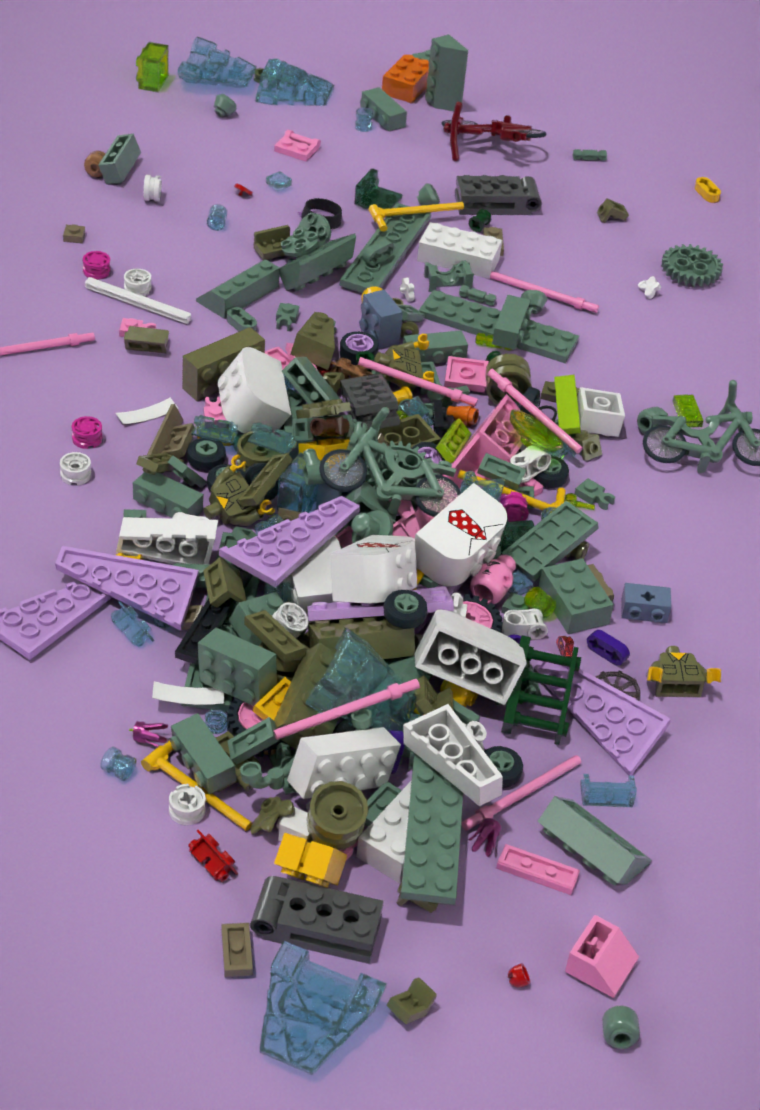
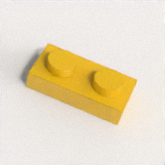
M284 677L254 705L252 711L263 720L270 717L274 721L291 681Z

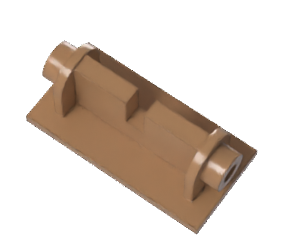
M339 358V360L330 362L335 365L331 372H343L346 379H349V376H351L350 378L373 375V373L367 371V368L360 365L355 366L351 364L350 360L345 358Z

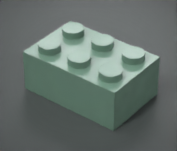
M583 558L542 568L538 588L567 634L610 623L614 604Z
M218 628L213 629L198 642L200 682L253 706L277 685L275 653Z

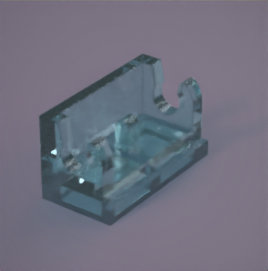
M583 774V780L581 779L580 782L583 806L633 807L637 787L633 775H628L626 783L590 782L589 774Z

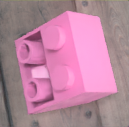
M594 915L570 951L565 972L615 998L638 961L639 956L619 927Z

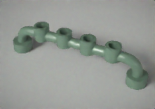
M363 708L352 712L351 719L352 725L356 728L355 731L366 730L372 725V713L369 709ZM294 758L290 760L289 765L281 769H270L268 775L263 778L260 764L257 762H247L240 768L241 779L244 783L249 784L255 789H263L269 786L271 789L279 790L285 785L284 778L289 776Z

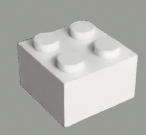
M580 387L577 401L581 431L586 430L587 433L602 434L607 437H619L625 418L620 393Z

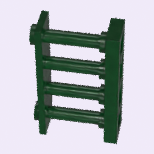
M521 635L519 646L523 648L527 661L534 659L569 667L567 679L532 672L529 671V668L524 667L508 698L501 732L511 734L512 727H518V724L556 732L554 744L559 745L561 737H566L569 723L565 722L574 671L579 672L582 657H577L579 648H573L571 658L534 650V647L529 646L531 637ZM532 681L564 688L563 701L525 693V690L521 689L522 682ZM524 702L561 710L559 721L557 723L520 715L521 712L516 711L517 704Z

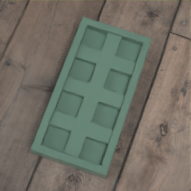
M565 501L504 550L502 555L511 556L515 560L516 569L531 580L536 581L540 577L543 567L555 565L598 530V522L568 501Z

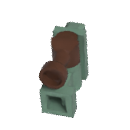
M352 415L292 419L293 441L314 440V437H319V439L351 437L357 420L352 419Z

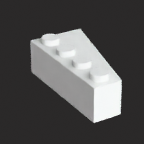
M123 517L116 553L130 556L142 554L145 559L169 564H209L218 520Z
M449 704L403 725L404 744L477 805L481 806L502 795L503 776Z

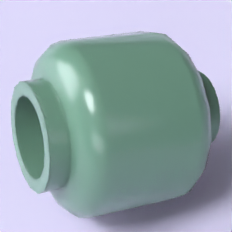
M657 406L650 407L639 413L637 424L642 433L645 434L655 426H667L666 424H651L652 416H655L660 411H664L662 408ZM663 430L653 432V433L650 434V435H654V434L660 433V432H662Z
M614 1006L604 1013L602 1017L603 1037L609 1045L625 1049L633 1046L640 1037L639 1020L633 1009L626 1006Z

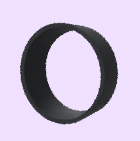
M313 198L306 201L301 214L302 219L308 213H314L311 210H324L335 215L324 216L329 222L330 229L338 228L341 225L342 209L337 203L323 198Z

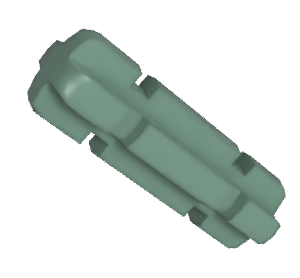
M574 149L573 159L581 160L583 158V160L597 161L599 159V161H605L607 159V151L599 150L597 152V150L581 151V149Z
M462 285L459 290L460 296L465 298L468 296V299L480 303L486 302L485 304L493 306L496 302V295L489 293L487 295V292L475 288L470 289L466 285Z

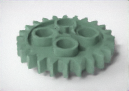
M682 244L681 247L675 245V248L669 247V251H665L661 267H663L662 271L666 272V276H672L671 280L678 279V283L683 281L686 286L691 283L693 287H695V284L702 287L703 283L709 286L710 282L715 283L716 280H719L723 270V263H721V259L717 258V254L712 255L713 251L707 252L705 247L699 249V245L693 247L689 244V247H686Z
M390 441V445L387 446L398 451L399 456L394 460L401 468L406 470L418 469L422 460L431 462V458L424 459L426 452L418 453V446L411 449V443H408L405 447L402 441H399L398 445ZM374 450L372 453L386 482L393 473L386 466L384 455ZM365 460L367 467L365 481L377 489V484ZM403 479L398 486L416 487L421 479ZM424 483L420 488H427V487H426V485H425V483Z

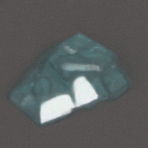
M196 37L188 60L186 62L182 61L177 71L179 78L189 83L214 86L221 84L223 86L244 88L250 83L257 66L241 57L233 58L229 56L230 51L226 49L224 52L216 48L217 44L212 41Z
M269 59L260 75V84L257 89L255 102L278 105V101H288V105H294V101H303L304 105L326 106L334 90V85L323 78L308 74L301 68L287 64L285 61Z
M346 627L335 646L337 651L324 676L314 685L305 703L319 713L386 690L389 685L395 683L399 685L404 682L365 639ZM410 691L402 694L401 698L393 701L388 699L366 707L372 713V725L369 729L384 727L387 731L401 730L403 732V725L409 722L415 710L414 702H416V696L413 692ZM352 713L340 717L348 720V724L352 725Z
M283 941L271 964V979L267 992V1007L263 1020L260 1053L313 1075L364 1021L375 1012L387 987V983L360 973L356 981L311 962L309 951Z

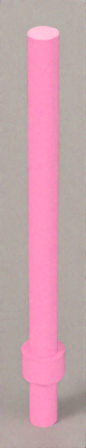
M494 271L490 274L491 279L524 290L541 291L546 297L574 305V308L579 310L586 309L595 313L599 310V305L587 302L586 299L581 297L574 298Z
M93 332L80 335L73 333L67 337L0 347V356L63 345L76 346L82 342L94 341L95 336Z
M362 357L358 365L449 397L451 401L457 403L463 402L475 407L478 401L477 398L463 394L461 390H452Z
M494 369L489 370L487 375L498 384L497 387L511 395L575 453L578 454L582 451V446L515 389L510 380L506 377L503 378Z
M417 679L399 685L398 683L389 685L386 690L273 730L276 740L388 699L396 700L401 698L402 694L420 688Z
M578 755L571 757L490 806L485 805L479 808L473 816L462 821L463 829L468 831L486 818L493 819V815L581 764L580 757Z

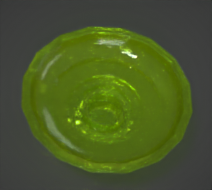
M511 410L510 423L521 436L520 441L525 446L534 445L548 452H556L563 448L562 441L539 420L523 411Z

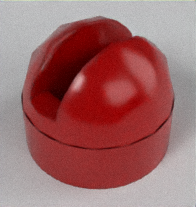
M523 963L510 968L508 978H510L509 983L512 986L519 988L530 984V977Z

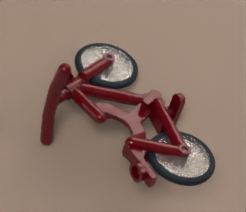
M459 101L455 104L452 120L441 122V125L444 126V132L450 133L453 161L459 160L457 135L459 133L482 135L483 132H491L492 136L500 135L502 141L514 142L520 140L531 141V138H542L547 135L545 131L532 129V126L511 123L510 115H506L503 122L492 120V124H477L476 122L463 120V117H460L462 103Z

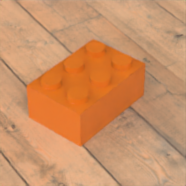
M404 54L383 75L382 90L390 97L412 104L427 88L429 61Z

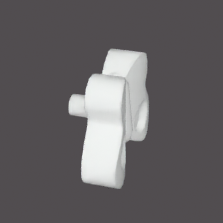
M654 276L638 284L640 290L645 291V296L648 299L653 298L656 291L661 289L660 283L657 282Z
M408 277L402 278L399 291L405 294L408 302L414 301V284L409 283Z

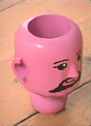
M500 555L497 559H492L490 562L482 564L480 571L470 581L472 595L479 596V601L483 598L488 600V604L499 603L513 585L512 573L516 569L515 560L509 555Z

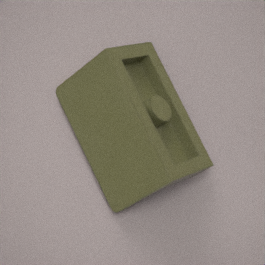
M129 326L128 332H125L124 335L125 349L166 353L169 331Z
M220 557L203 570L211 605L218 608L230 597L239 603L246 601L239 569Z

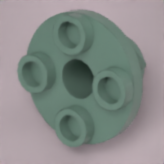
M308 213L296 228V230L303 229L304 231L317 232L320 240L317 248L326 244L331 238L332 232L329 222L321 214Z
M297 229L293 232L292 236L281 242V247L285 255L296 257L297 259L316 249L320 240L317 232Z
M375 510L369 513H360L352 520V543L370 535L393 536L392 519L383 511Z

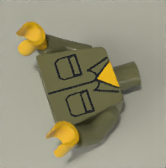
M420 334L418 341L414 343L410 341L400 345H392L385 354L378 352L375 356L374 362L434 383V372L426 371L424 374L422 373L420 352L415 349L426 350L429 347L427 334ZM384 374L386 380L398 385L400 388L407 386L413 392L416 387H419Z
M235 455L231 460L232 465H228L214 481L209 497L211 504L204 507L203 510L209 520L219 516L225 525L250 526L263 518L264 514L273 515L275 509L265 510L266 506L272 503L270 500H263L257 506L243 507L238 499L249 485L240 471L236 473L237 469L245 468L246 461L237 466L236 460L240 458V455Z
M669 646L665 652L660 654L659 660L654 661L646 672L647 681H656V697H701L705 682L708 684L713 681L721 682V669L709 668L706 670L696 661L692 653H680L677 646Z

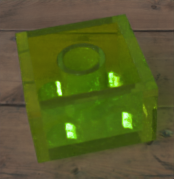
M148 42L146 47L142 49L140 56H137L136 66H138L136 81L138 82V89L159 92L168 78L169 45Z

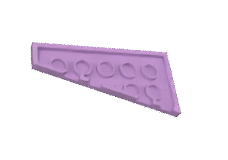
M343 496L337 497L319 505V508L311 513L305 511L299 514L297 519L292 521L287 519L259 531L258 536L248 540L245 538L238 540L235 546L230 548L227 546L219 549V556L276 587L360 512V505Z
M67 546L61 547L55 563L56 570L180 631L199 577V570Z
M73 581L66 584L64 589L58 591L52 589L23 600L17 607L9 610L6 607L0 609V640L30 660L112 597L83 582L76 584Z
M446 586L411 590L417 592L427 602V613L435 612L439 609L454 611L453 600ZM314 602L312 606H307L308 620L384 616V602Z
M538 661L534 666V672L567 679L569 667ZM580 668L579 672L574 671L567 709L631 777L670 725L671 718ZM546 685L559 700L563 701L564 688Z

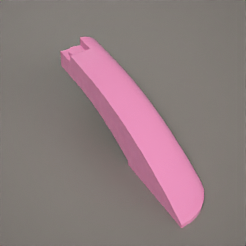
M507 394L468 440L456 460L451 463V468L456 469L454 477L442 475L451 479L458 486L461 493L471 486L472 483L457 478L460 470L494 482V480L477 473L485 454L488 453L510 462V459L516 455L527 438L528 427L526 423H523L521 417L523 413ZM439 480L438 483L444 490L440 504L422 502L425 507L435 512H441L457 498L454 489L447 483ZM480 487L485 492L488 491V489ZM418 506L414 510L420 529L434 518L424 513Z

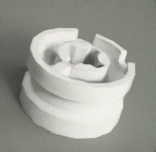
M145 175L144 201L151 199L155 202H160L162 180L159 178L161 176L151 177V175Z
M131 269L124 274V289L142 296L149 295V291H151V274L144 269Z
M72 452L60 459V476L64 483L69 485L77 483L78 486L87 483L91 479V460L86 454Z
M291 602L282 604L272 615L295 638H298L309 623L306 612L300 606Z
M189 784L177 786L176 790L169 795V814L172 820L185 826L200 822L205 815L206 798L203 790L198 786L190 787Z

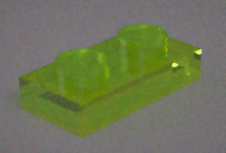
M674 395L672 402L677 415L686 418L688 427H702L704 420L694 395Z

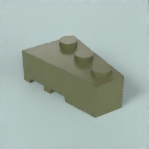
M314 312L296 334L290 355L307 357L312 364L328 370L335 350L333 319L325 313Z

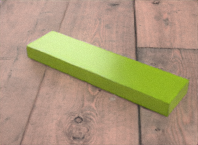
M575 374L556 376L554 381L559 427L567 434L581 433Z
M458 418L449 427L436 446V449L446 461L452 463L456 460L472 433L461 419Z

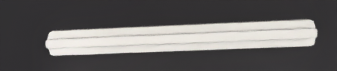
M91 277L85 281L87 289L184 324H188L191 321L192 314L187 311Z

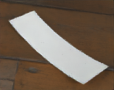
M168 398L150 407L116 413V415L123 424L148 421L167 414L170 405L175 403L171 398Z
M154 681L152 698L181 704L212 705L224 703V692L216 688L180 687Z

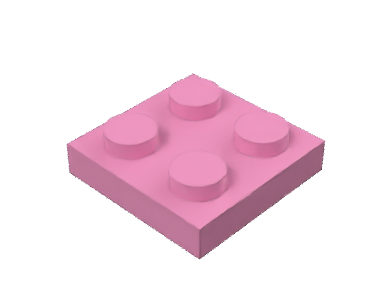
M448 356L444 387L457 388L466 385L470 391L485 393V372L489 361Z

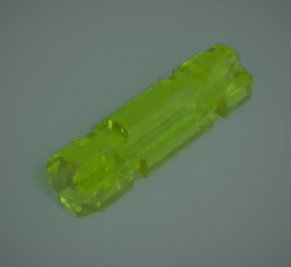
M477 333L476 344L483 345L484 343L486 346L502 349V346L492 344L493 335L488 334V336H485L484 333ZM504 347V348H505L504 350H509V351H512V350H513V349Z

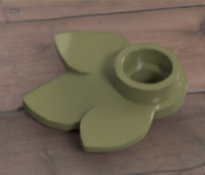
M280 797L267 798L261 805L260 814L252 823L251 834L254 835L261 829L271 832L279 817L288 816L294 812L293 802L289 799L281 800Z

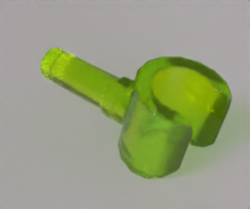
M573 493L565 495V501H568L576 508L595 509L593 504L577 501V496Z

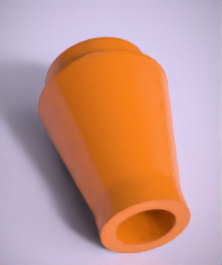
M448 406L446 415H453L454 420L459 418L465 425L471 426L476 425L479 410L474 408V406Z

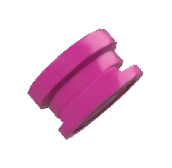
M91 251L83 256V273L86 277L98 280L109 276L110 257L107 253Z
M85 416L76 419L72 423V441L77 447L88 449V446H93L95 448L102 443V424L97 418Z
M511 492L508 495L504 493L497 499L506 510L507 526L520 525L526 521L529 514L526 497L524 498L521 493Z

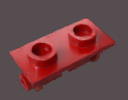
M198 829L197 832L201 837L189 843V852L202 865L209 858L211 859L204 867L217 881L224 882L229 877L228 873L231 870L237 875L238 872L232 866L235 860L226 851L220 853L216 849L219 843L210 834L204 836Z

